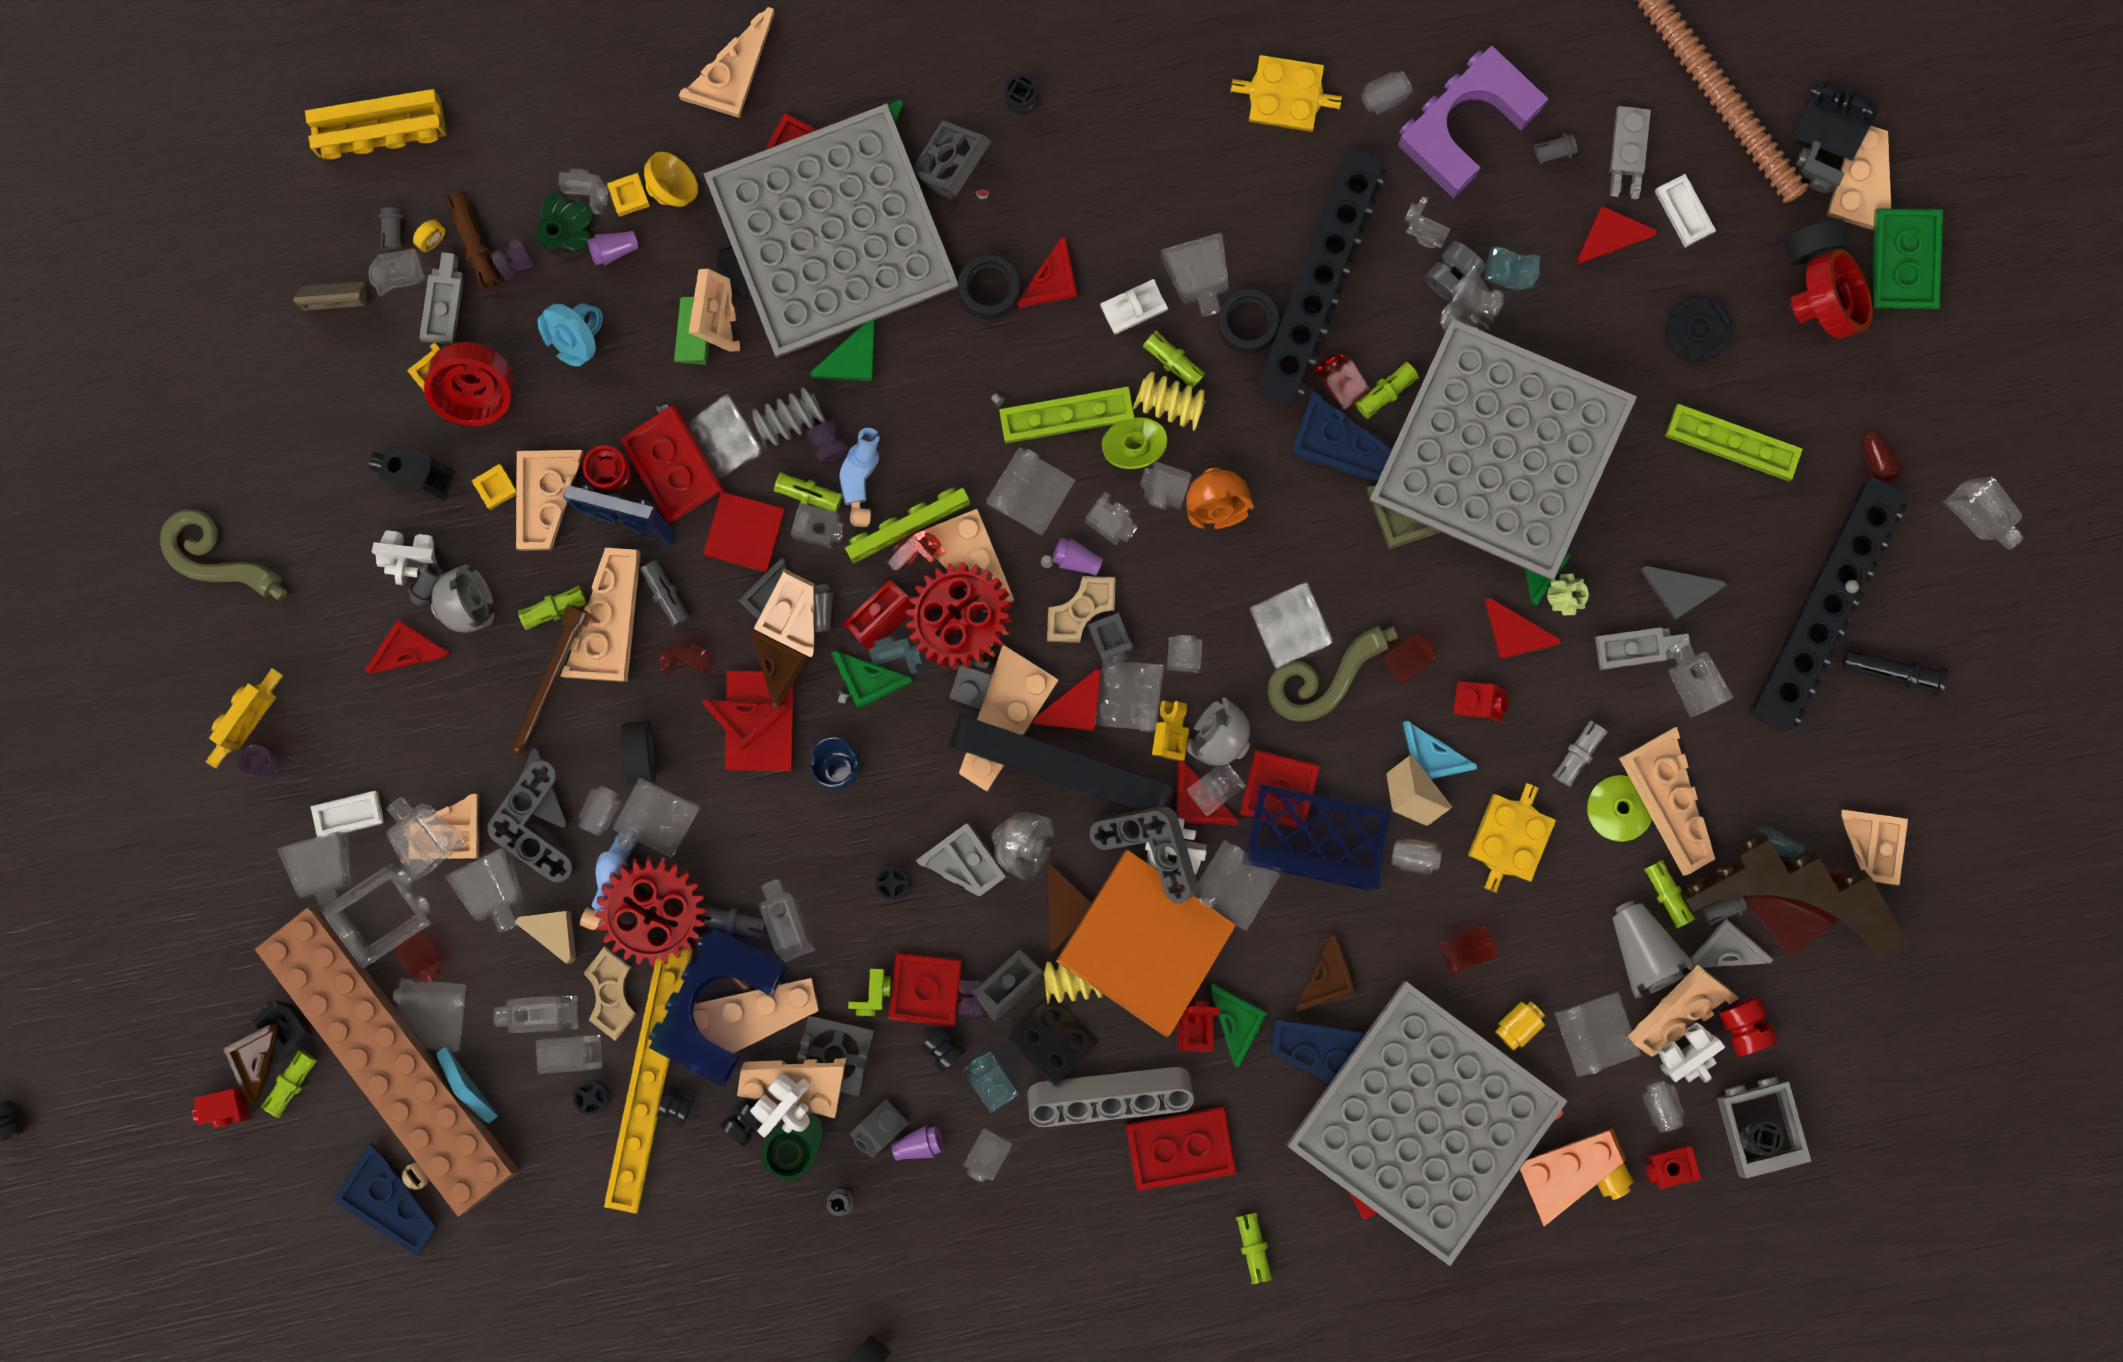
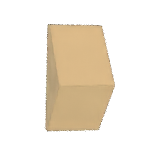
M1412 754L1386 773L1392 811L1428 826L1452 808L1451 804Z
M563 911L522 916L516 919L515 923L563 962L572 964L576 960L571 912Z

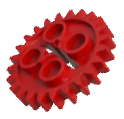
M961 562L957 571L949 563L947 573L945 574L936 568L937 578L932 580L930 577L925 576L924 579L927 586L925 588L921 586L915 587L920 593L919 598H909V601L915 605V609L906 611V614L914 619V621L906 624L910 631H914L909 638L913 643H919L916 647L918 652L921 654L926 653L925 658L931 663L937 659V664L941 668H945L949 662L950 667L957 670L962 661L967 669H971L972 659H975L982 665L984 664L982 654L986 652L994 657L995 654L991 647L994 644L1001 647L1004 646L1003 642L999 639L1000 634L1010 635V631L1004 627V623L1013 621V618L1005 613L1013 608L1009 601H1005L1009 593L1004 588L1000 589L1003 583L998 578L992 579L993 574L986 569L981 574V568L977 564H974L969 571V567L964 562ZM967 587L968 591L965 597L957 600V592ZM982 596V599L977 601L978 597ZM939 609H943L940 619L932 622V614ZM982 611H988L985 621L976 623L978 614ZM959 612H961L963 616L960 620H958L956 617V615ZM939 631H942L941 635L937 636V633ZM957 633H963L962 640L956 645H951L952 637Z
M647 856L645 866H641L635 858L633 859V869L629 870L622 864L620 865L621 876L610 873L609 879L613 885L602 884L601 890L607 896H598L596 903L605 908L597 909L595 917L605 920L598 923L597 928L601 931L608 930L603 937L604 943L612 940L615 941L612 947L613 953L622 948L625 950L623 960L626 961L634 954L637 955V965L641 964L644 957H648L650 965L654 966L656 957L660 956L662 961L667 964L669 953L672 952L679 959L681 957L680 946L688 950L692 948L689 937L699 939L700 932L694 926H704V919L696 915L705 913V906L696 903L704 899L703 892L693 893L698 887V881L694 880L687 883L689 871L685 870L678 874L677 862L673 863L668 869L665 867V858H661L658 865H653L651 857ZM639 883H648L652 886L653 891L648 895L642 896L636 893L634 888ZM624 897L631 898L635 903L624 901ZM670 898H677L683 903V906L676 911H671L665 907L664 903ZM651 906H655L656 913H652L650 917L646 916L645 909L649 910ZM624 912H631L637 917V920L627 925L623 924L618 917ZM666 919L675 920L678 924L673 926ZM654 927H661L667 932V935L662 939L656 940L650 937L648 932Z

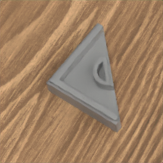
M1727 919L1721 921L1690 958L1695 967L1699 965L1702 968L1766 964L1774 960Z

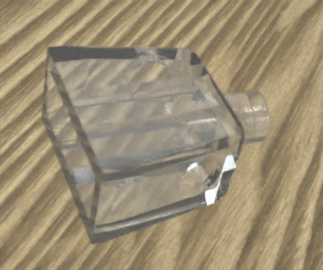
M1222 233L1161 250V261L1182 303L1187 304L1198 301L1203 317L1218 313L1220 306L1216 295L1224 293L1228 289Z
M1994 477L1967 479L1944 501L1981 540L1998 539L2009 550L2023 539V536L2014 527L2022 519V513Z
M1687 638L1669 647L1678 665L1668 671L1690 718L1705 713L1734 698L1706 651L1695 655ZM1691 668L1695 670L1697 674L1696 678L1692 676Z
M400 797L387 808L397 823L386 832V835L412 880L420 881L469 841L462 832L429 804L421 803L413 810L407 801Z
M338 831L277 848L299 898L316 896L320 914L340 909L336 890L350 887L352 883L347 833Z
M501 848L445 876L450 886L476 921H484L492 917L499 933L517 925L510 907L522 902L523 895L511 853L505 848Z
M779 879L762 885L761 888L766 901L761 902L759 908L775 953L784 962H788L815 951L814 943L795 897L790 892H784ZM786 912L785 916L779 919V916Z
M577 995L508 999L507 1006L495 1007L493 1012L494 1024L496 1027L508 1026L509 1033L579 1029Z
M600 1035L536 1040L538 1074L602 1068ZM587 1046H588V1050H589V1058H587V1053H586Z

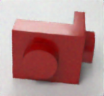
M1457 682L1453 714L1465 717L1487 718L1498 722L1503 721L1504 714L1509 706L1506 689L1495 684Z
M1192 1001L1189 1003V1007L1186 1008L1177 1023L1178 1051H1214L1213 1017L1220 1015V1007H1209V1002Z

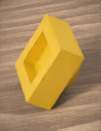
M638 173L607 183L619 217L650 206Z
M501 464L471 480L489 510L494 509L516 495V488Z

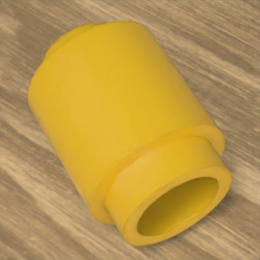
M1521 1001L1498 1023L1500 1027L1495 1031V1034L1512 1051L1518 1046L1522 1048L1545 1026L1541 1020L1545 1015L1534 1003L1529 1002L1526 1005Z
M1623 1162L1597 1185L1603 1197L1610 1195L1612 1200L1628 1194L1631 1191L1629 1186L1634 1181Z

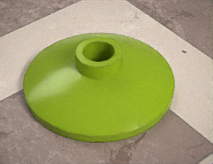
M1135 417L1134 421L1113 425L1105 433L1102 440V450L1105 458L1114 466L1124 469H1137L1154 463L1163 455L1167 447V435L1164 428L1158 422L1142 417Z
M1617 775L1608 777L1599 782L1590 793L1587 802L1589 821L1593 828L1606 839L1617 842L1630 841L1642 835L1650 826L1652 818L1629 776ZM1621 801L1628 805V812L1626 814H1621L1617 810V805Z

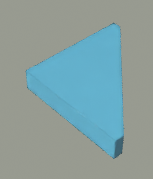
M1409 721L1402 723L1409 754H1412L1430 779L1477 769L1476 763L1466 759Z
M445 1046L437 1052V1059L454 1094L484 1122L490 1123L498 1116L450 1050Z

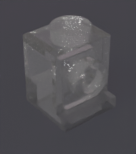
M1104 492L1086 516L1085 523L1117 546L1121 540L1128 542L1138 526L1129 518L1131 512L1118 502L1111 505L1109 503L1110 495Z
M799 503L791 536L794 540L831 548L833 541H840L844 523L839 522L840 516L836 512ZM818 523H823L826 526L822 534L814 532V526Z
M1190 635L1169 637L1166 670L1199 673L1202 639H1196L1195 636Z

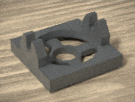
M943 120L912 167L917 181L926 184L940 196L944 195L951 200L953 196H957L991 141L985 135ZM962 143L970 148L965 157L960 155L959 151ZM950 149H954L952 157L946 162H941L943 154ZM935 158L937 164L931 172L932 162ZM953 165L959 166L951 177L940 179L945 169Z
M808 1016L805 1033L800 1043V1052L797 1056V1064H804L805 1060H809V1056L821 1058L823 1063H828L825 1059L826 1050L831 1046L840 1047L843 1050L844 1058H847L846 1064L856 1066L855 1071L848 1078L843 1079L841 1092L860 1096L874 1030ZM834 1031L832 1043L827 1044L824 1048L811 1045L820 1034ZM845 1033L856 1042L859 1050L858 1056L848 1054L846 1048L842 1045Z

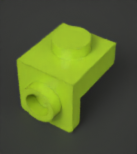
M870 969L868 1002H848V1009H856L857 1016H876V1010H884V996H890L891 976H885L886 969Z

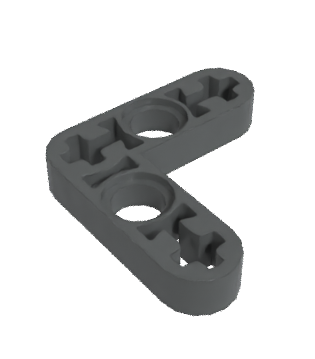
M541 758L535 760L527 767L490 819L488 833L496 843L548 880L562 882L575 869L573 857L527 824L558 778L556 764L549 759ZM545 766L548 769L546 775L550 779H544L537 785L535 789L541 791L539 795L529 785L534 782L538 775L535 768L541 769ZM518 792H525L531 796L532 805L529 809L521 810L515 805L514 797ZM508 820L510 822L508 827L510 831L517 834L521 829L525 833L517 839L514 845L511 841L515 836L509 832L503 835L499 834L500 826L496 824L497 821L502 823ZM533 838L539 842L540 851L537 855L530 856L524 852L522 846L525 839ZM549 849L552 853L547 857L554 862L562 859L565 862L563 868L566 870V873L560 871L556 874L552 871L554 865L546 859L543 864H540L538 860Z
M1159 806L1109 816L1091 826L1089 832L1090 839L1101 850L1149 842L1163 890L1170 901L1183 903L1197 893L1198 884L1178 817L1171 808ZM1159 819V821H1164L1166 826L1157 825L1151 828L1150 823ZM1129 820L1138 824L1140 829L1139 836H1134L1130 833L1128 829ZM1117 828V834L1111 837L1108 835L1104 836L1102 831H1113ZM1166 847H1170L1176 852V863H1172L1166 858ZM1177 868L1180 869V872H1179V873H1178V871H1176L1175 873H1172V871L1176 870ZM1176 883H1178L1179 885H1184L1185 890H1183L1182 888L1178 889Z

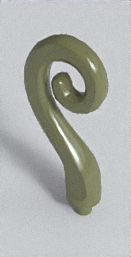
M185 509L174 513L164 522L160 532V547L167 562L181 575L205 582H241L251 587L264 598L272 595L278 601H281L287 595V590L281 586L282 578L265 566L252 562L202 564L190 560L181 552L178 546V536L180 531L189 524H196L203 529L202 539L198 541L187 539L184 542V547L189 553L197 556L203 555L215 547L218 540V528L208 514L200 510Z
M1375 626L1359 635L1343 655L1329 689L1323 696L1311 703L1303 705L1292 703L1285 695L1284 685L1289 677L1293 675L1301 676L1305 683L1300 688L1298 695L1302 699H1308L1318 691L1319 677L1317 672L1311 665L1302 661H1292L1281 665L1272 674L1268 682L1267 693L1271 707L1279 715L1291 721L1306 722L1325 716L1344 698L1362 664L1368 659L1387 651V643L1398 639L1394 627L1392 626L1381 631L1379 626Z

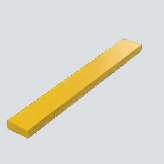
M680 946L681 957L678 959L671 952L668 954L667 964L662 961L660 956L656 957L604 1203L606 1208L635 1214L639 1212L658 1121L657 1113L664 1093L693 948L688 950Z

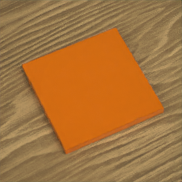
M1126 850L1056 962L1150 1027L1168 1037L1171 1035L1236 925L1195 896L1183 903L1170 901L1163 890L1158 870L1129 850Z

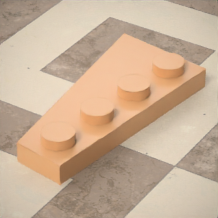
M605 548L591 587L593 591L588 606L585 605L584 610L591 613L592 616L587 627L583 626L581 632L578 631L577 637L574 638L570 647L572 651L567 665L563 667L561 677L628 682L641 557L640 551Z
M1004 645L1001 648L977 720L1024 736L1059 680ZM966 753L959 774L988 792L1004 765Z
M1677 727L1619 759L1681 873L1685 876L1713 861L1715 856L1704 818L1700 817L1695 802V800H1698L1695 787H1691L1686 771L1688 763L1685 754H1681L1677 740L1680 736Z
M813 978L680 1007L694 1073L818 1012L819 1007Z

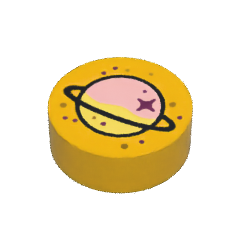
M428 220L416 230L413 236V243L422 252H428L442 241L446 230L437 220Z

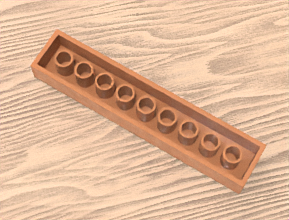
M306 908L255 949L458 1217L468 1213L520 1171L478 1115L454 1094L442 1068L319 908Z

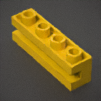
M434 89L305 110L306 122L311 127L312 133L309 136L310 148L318 157L323 159H336L341 157V153L353 151L356 154H367L372 152L373 148L382 146L390 149L401 148L406 145V142L412 141L432 143L437 141L438 137L446 136L441 98Z

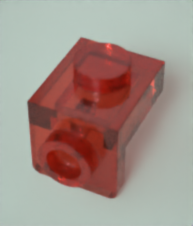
M1341 353L1325 358L1321 362L1320 367L1314 371L1316 377L1325 383L1339 407L1344 410L1370 391L1353 361Z
M923 530L912 535L910 539L904 537L892 549L895 555L887 563L898 572L909 566L920 553L930 563H934L941 559L946 552L941 548L940 541L933 534L926 533Z
M1416 632L1381 660L1399 683L1403 685L1437 659L1433 654L1436 648L1427 636L1423 635L1420 637Z
M674 642L672 647L667 646L658 660V663L661 664L659 671L668 677L678 660L708 675L713 663L706 659L709 654L707 651L694 644H691L688 649L677 642Z
M1486 925L1438 943L1450 975L1499 956L1495 939Z
M419 927L390 946L411 975L415 984L420 981L427 983L440 974L441 970L439 968L444 963Z

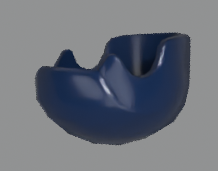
M836 736L823 738L811 749L812 764L809 769L813 778L821 787L831 791L845 789L858 777L860 758L847 740Z

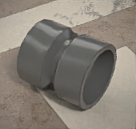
M1453 241L1441 256L1443 262H1436L1426 273L1424 280L1437 295L1449 303L1456 304L1468 290L1467 283H1474L1486 269V266L1481 258L1470 248L1460 242Z

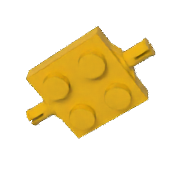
M1263 55L1259 56L1257 72L1252 82L1233 78L1231 92L1250 95L1251 110L1249 122L1313 132L1315 116L1320 106L1339 110L1342 96L1323 93L1321 80L1324 65Z
M271 668L261 684L255 686L248 683L246 687L242 686L235 692L231 699L233 704L226 715H220L212 725L211 730L213 733L209 739L216 743L217 746L205 762L218 769V766L228 753H231L232 750L239 751L276 699L272 691L284 675Z
M1528 783L1525 784L1526 786L1519 801H1510L1499 795L1492 794L1468 853L1469 857L1483 862L1491 869L1483 888L1497 893L1503 875H1514L1525 881H1532L1556 820L1540 814L1532 807L1539 788Z

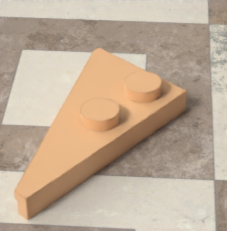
M767 7L764 12L759 13L750 22L751 25L738 38L735 37L717 55L715 61L708 64L701 71V75L687 89L684 87L680 91V100L740 118L775 14L774 9Z

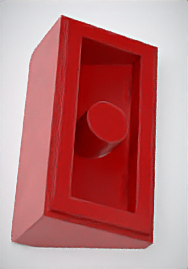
M889 579L842 624L869 652H872L909 617L906 611L915 609V605L909 601V596Z

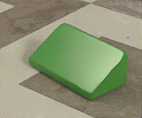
M681 297L674 362L707 365L709 342L689 333L694 297Z

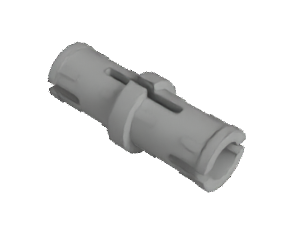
M1589 721L1575 744L1569 745L1567 748L1568 754L1552 776L1561 783H1565L1566 786L1571 787L1586 763L1590 764L1593 759L1591 755L1608 732L1598 724L1595 725L1594 722Z

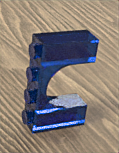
M713 927L711 933L705 932L697 947L700 953L695 963L690 961L681 976V980L684 981L678 993L674 991L669 997L665 1006V1010L668 1013L662 1023L658 1021L655 1024L648 1039L652 1041L649 1046L650 1049L717 1085L725 1087L740 1056L708 1040L699 1031L694 1018V1007L698 995L704 987L715 980L735 978L773 997L789 967Z

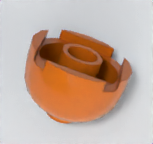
M1210 468L1204 471L1203 474L1190 484L1186 496V509L1191 524L1205 529L1204 523H1215V529L1235 525L1248 517L1247 510L1249 508L1253 510L1254 507L1250 491L1243 478L1232 471L1220 468Z

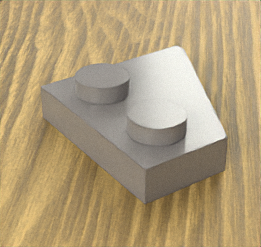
M969 822L916 860L919 865L939 873L943 878L965 887L966 890L977 896H982L1008 877Z

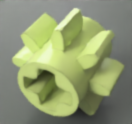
M1560 574V580H1551L1547 597L1549 603L1553 606L1552 610L1562 611L1563 615H1576V609H1585L1589 592L1587 586L1583 583L1584 579L1574 578L1573 574Z

